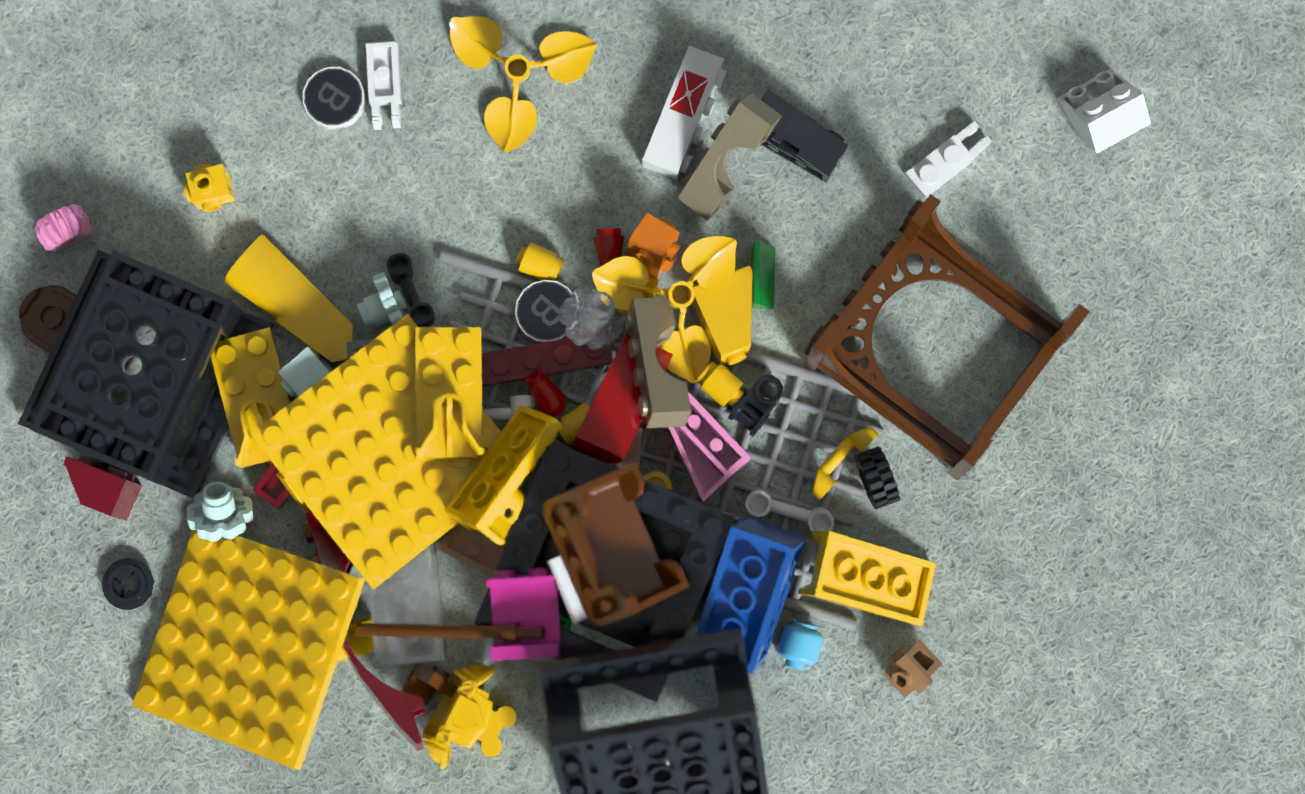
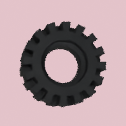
M877 446L854 455L860 480H862L864 490H866L867 497L870 499L874 509L900 501V493L893 477L894 474L890 469V464L886 460V455L882 448Z

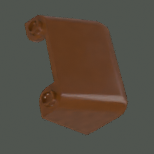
M636 462L547 500L543 506L545 521L589 620L596 625H604L633 615L689 587L684 570L676 561L672 559L659 560L634 503V499L640 497L644 491V479L639 472Z

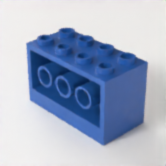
M746 515L733 524L730 528L695 636L741 629L748 671L753 674L767 657L807 537Z

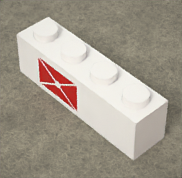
M692 46L688 47L642 159L644 168L678 180L681 172L687 173L693 158L688 153L692 144H699L704 131V127L700 126L704 115L708 117L711 115L716 99L711 98L715 87L721 89L727 75V71L723 69V58Z

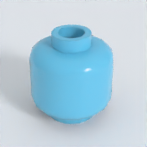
M794 619L792 624H786L783 627L777 652L786 659L785 665L804 670L805 664L812 665L817 663L824 637L818 631L817 625Z

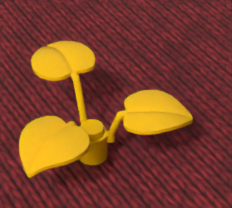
M483 16L453 17L450 22L451 43L462 63L471 68L482 69L488 64L491 57L505 64L506 76L513 82L512 100L507 97L496 98L487 106L484 114L485 127L502 152H510L520 147L528 140L535 129L537 113L534 105L527 100L517 101L519 83L528 79L530 68L547 66L548 74L552 79L561 83H571L581 78L587 71L597 48V44L592 39L582 34L561 31L548 35L541 42L540 53L545 60L528 61L526 57L520 54L507 58L495 53L503 44V35L499 25L492 19Z
M712 236L700 239L689 245L683 253L681 265L692 276L687 282H676L667 289L645 287L649 280L647 268L640 260L629 256L615 258L595 269L592 273L593 282L600 296L609 305L623 311H629L633 298H643V293L665 295L668 305L679 309V331H673L670 341L660 345L659 348L673 354L667 366L669 371L690 383H696L698 377L708 366L711 355V343L707 332L702 327L693 325L684 329L686 307L693 302L695 296L692 286L694 281L697 280L699 286L706 290H718L725 287L734 275L737 242L734 238Z

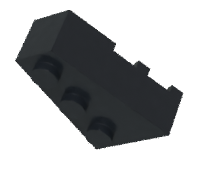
M767 89L761 100L782 115L767 140L761 145L823 182L828 183L846 153L848 144L844 142L845 139L832 130H826L815 120Z

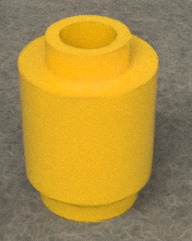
M530 242L528 247L522 245L515 263L520 265L519 272L538 280L556 281L564 264V259L558 257V253Z
M713 361L697 379V382L702 385L701 389L723 408L728 404L734 407L745 394L741 389L745 383L722 364L718 366Z
M587 402L561 417L562 421L560 423L562 427L559 429V432L568 446L574 443L575 437L590 408Z

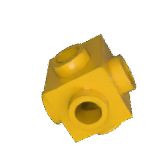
M201 164L193 168L194 171L185 173L187 183L183 184L186 199L188 202H192L199 210L203 209L204 212L215 211L222 208L221 204L236 201L229 171L223 164L212 166V164Z

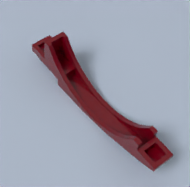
M312 512L305 513L308 524L302 526L307 543L314 542L317 553L312 555L313 561L350 574L354 565L332 537H326L323 526ZM345 637L342 650L363 686L407 741L417 751L423 750V741L415 720L416 717L426 714L422 697L394 689L372 675L355 656Z

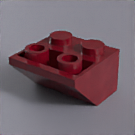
M81 454L78 455L77 460L66 456L64 464L80 504L108 516L127 521L142 485L133 482L135 476L108 466L107 471H104L106 464Z

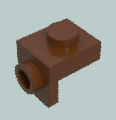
M417 663L402 686L401 691L422 697L424 705L427 706L436 691L452 698L458 687L448 681L451 675L443 669L434 665L430 670Z

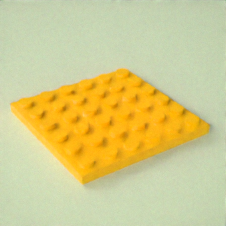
M408 314L250 433L373 590L459 523L444 510L481 460L416 459L415 327L418 326ZM482 408V442L485 455L501 431Z
M193 530L132 706L289 768L300 770L365 579L239 535L233 539H226L222 536L219 540L212 542L207 539H200L197 536V531Z

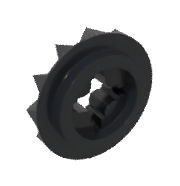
M125 558L114 562L106 570L102 580V590L105 598L111 605L123 610H132L143 606L152 596L155 581L151 574V569L144 563L136 559ZM134 574L133 583L140 590L129 589L125 593V586L117 578L129 579Z

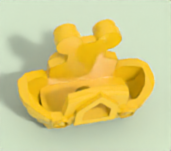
M473 663L469 666H463L461 669L454 668L450 682L458 688L452 698L443 695L431 720L421 734V738L425 740L424 745L427 747L429 757L440 765V769L444 770L450 763L451 741L471 748L478 739L482 741L481 750L486 756L493 757L501 752L502 742L498 737L502 727H510L516 722L517 714L511 706L500 707L498 711L493 710V702L489 700V693L478 688V686L494 674L495 665L490 664L489 666L483 663Z

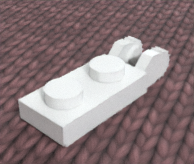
M398 42L366 43L369 104L372 107L374 130L382 128L381 105H391V123L393 128H401L400 104H402Z
M975 121L963 129L957 136L954 134L906 172L905 176L924 199L969 165L977 154L991 144L992 141L988 136L980 139L969 151L961 143L977 132L980 126Z

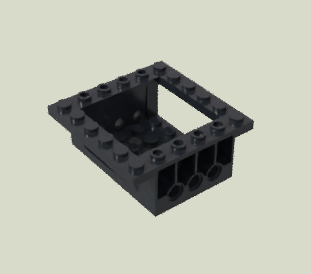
M98 250L18 424L194 499V496L202 488L229 427L217 379L181 458L168 453V450L219 337L229 339L269 327L273 330L274 325L244 312L233 301L118 252L112 251L110 255ZM144 328H153L155 331V339L149 345H142L138 339L140 331ZM133 357L139 358L142 363L141 370L135 375H128L125 371L126 362ZM124 387L128 392V398L122 405H115L111 400L112 392L116 388Z
M553 441L546 449L496 571L515 570V575H528V569L548 568V574L552 573L548 561L561 555L543 515L544 503L553 497L620 468ZM644 479L643 494L634 499V503L659 560L672 559L683 568L689 587L633 615L604 625H596L589 618L577 622L632 647L683 639L735 518ZM490 586L473 623L475 625H492ZM558 587L559 615L572 620ZM560 627L562 653L559 657L552 658L561 660L613 651L614 649ZM669 673L613 684L657 702Z
M741 629L538 663L545 697L549 747L560 794H768L758 716ZM709 666L713 667L718 708L587 730L579 689Z

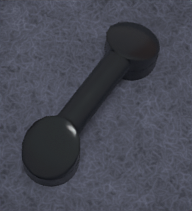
M404 253L393 254L388 258L386 266L391 280L402 288L410 307L408 315L418 327L432 326L435 322L434 310L431 305L421 302L411 280L414 271L410 257Z

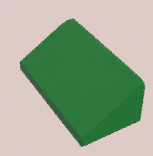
M755 241L751 248L752 309H774L775 248L761 241Z

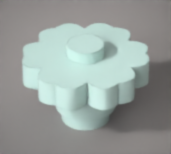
M384 271L373 276L378 292L363 298V302L357 304L367 328L373 325L378 327L390 321L394 325L405 316L403 309L407 308L403 295L400 290L394 291Z
M219 481L207 484L203 492L194 496L195 503L188 505L186 508L189 528L196 530L197 536L200 539H207L212 542L219 540L222 536L226 539L235 538L237 535L246 531V523L254 519L251 498L243 497V491L240 488H233Z

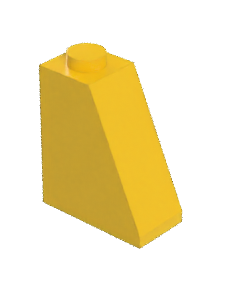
M750 265L734 271L730 282L721 289L706 290L699 285L693 287L695 296L692 305L703 329L707 332L711 348L719 365L727 362L729 365L737 364L746 359V355L750 351L752 317V269Z

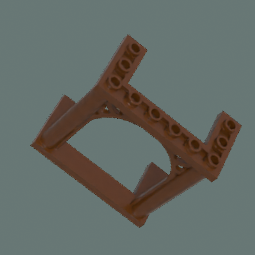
M930 194L924 202L918 199L910 209L898 230L902 233V236L896 243L892 240L888 242L880 253V256L884 258L878 267L872 264L861 278L865 282L858 292L852 289L842 304L846 308L841 315L838 316L834 313L825 326L821 325L812 336L804 352L808 356L804 366L813 372L819 368L948 465L950 470L947 473L956 480H959L976 465L993 442L992 436L1054 353L1071 338L1090 311L1081 304H1078L1061 322L1053 318L975 260L953 240L937 217L936 209L941 201ZM911 253L919 255L922 260L923 269L920 274H912L907 268L906 259ZM930 258L935 261L933 266L941 268L939 272L933 273L930 271ZM899 263V269L903 274V278L901 281L895 282L892 279V275L893 277L896 276L898 271L896 265ZM923 281H943L958 285L975 295L1042 345L969 444L894 389L881 374L876 364L872 349V332L876 317L884 303L893 294L908 285ZM882 283H884L885 290L879 288ZM879 295L882 298V302H874L873 297ZM866 304H868V306H869L871 309H863V308L865 307ZM858 319L866 321V327L863 330L848 329L849 326L858 325L860 323ZM857 336L864 341V347L857 352H848L843 349L842 341L847 337ZM864 357L868 361L867 368L864 369L860 362L856 365L852 361Z

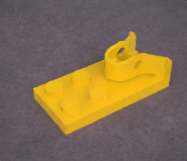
M269 327L218 341L211 355L237 458L234 460L240 468L270 461L269 457L250 433L291 403L289 393L280 384L284 380L278 373L282 366L272 329Z
M415 327L416 459H482L484 447L482 442L481 327Z
M520 405L444 511L466 529H476L494 543L503 545L512 523L517 520L524 504V493L518 486L526 475L535 468L537 460L546 447L553 443L556 433L562 427V424L554 417ZM510 508L512 511L511 515L505 517V510Z
M812 530L811 536L819 550L811 583L798 590L799 595L813 596L915 626H923L936 563L831 531Z

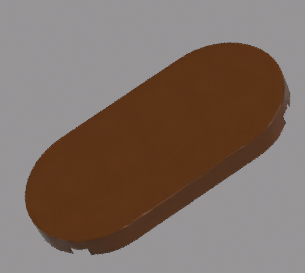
M57 285L40 287L30 292L23 300L19 309L21 329L26 338L50 353L77 295ZM134 357L126 362L125 371L130 368Z

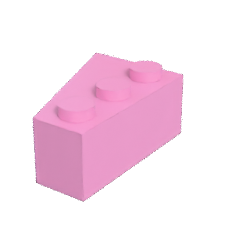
M688 392L691 413L685 426L667 427L701 503L704 504L750 461L751 457Z

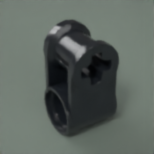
M773 375L760 377L746 396L744 395L729 414L728 419L731 421L735 419L750 431L749 435L754 437L782 397L783 386L781 381ZM767 382L772 383L777 387L778 393L774 398L765 399L759 393L760 386ZM743 412H746L749 416H751L753 419H755V421H753L752 419H750V418H749L747 415H745Z

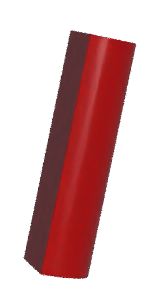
M626 333L572 446V449L608 464H617L623 461L644 417L639 414L638 401L641 393L640 387H635L633 374L636 364L635 358L631 359L629 355L631 335ZM657 347L655 349L656 358L662 369L666 371L673 354Z

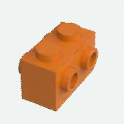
M647 212L630 236L626 256L640 260L647 268L649 276L658 278L662 271L668 273L677 259L675 255L680 248V245L677 244L680 232L668 220H659Z

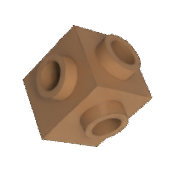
M919 639L907 650L900 647L888 658L891 665L882 674L905 698L914 690L918 693L925 690L933 682L930 676L942 663Z

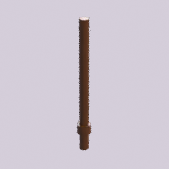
M505 622L503 625L357 623L355 627L357 636L503 639L504 642L518 643L520 639L544 640L546 635L544 626H521L519 622Z

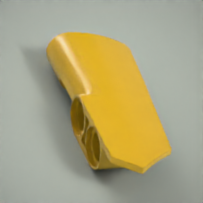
M260 235L231 267L225 277V283L276 320L275 322L332 363L349 359L353 356V324L264 235Z

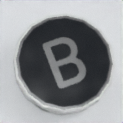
M326 67L316 71L307 80L303 89V105L308 116L317 125L326 129L345 128L352 125L361 116L365 107V91L360 80L351 71L341 67Z
M541 280L534 282L521 292L516 301L515 316L518 326L526 337L537 343L566 338L572 333L578 321L579 309L576 298L567 286L558 281Z

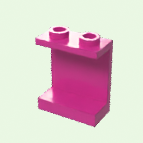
M548 568L528 569V575H515V570L495 571V577L486 579V586H490L492 625H503L505 622H519L521 626H544L546 635L544 640L520 639L518 643L504 642L503 639H493L494 644L490 647L491 661L559 657L562 650L558 585L553 573L548 574Z

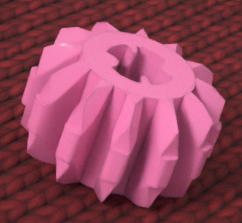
M71 204L46 214L37 221L34 229L40 244H43L45 250L55 252L72 246L87 237L92 230V226L87 213L83 211L82 207Z

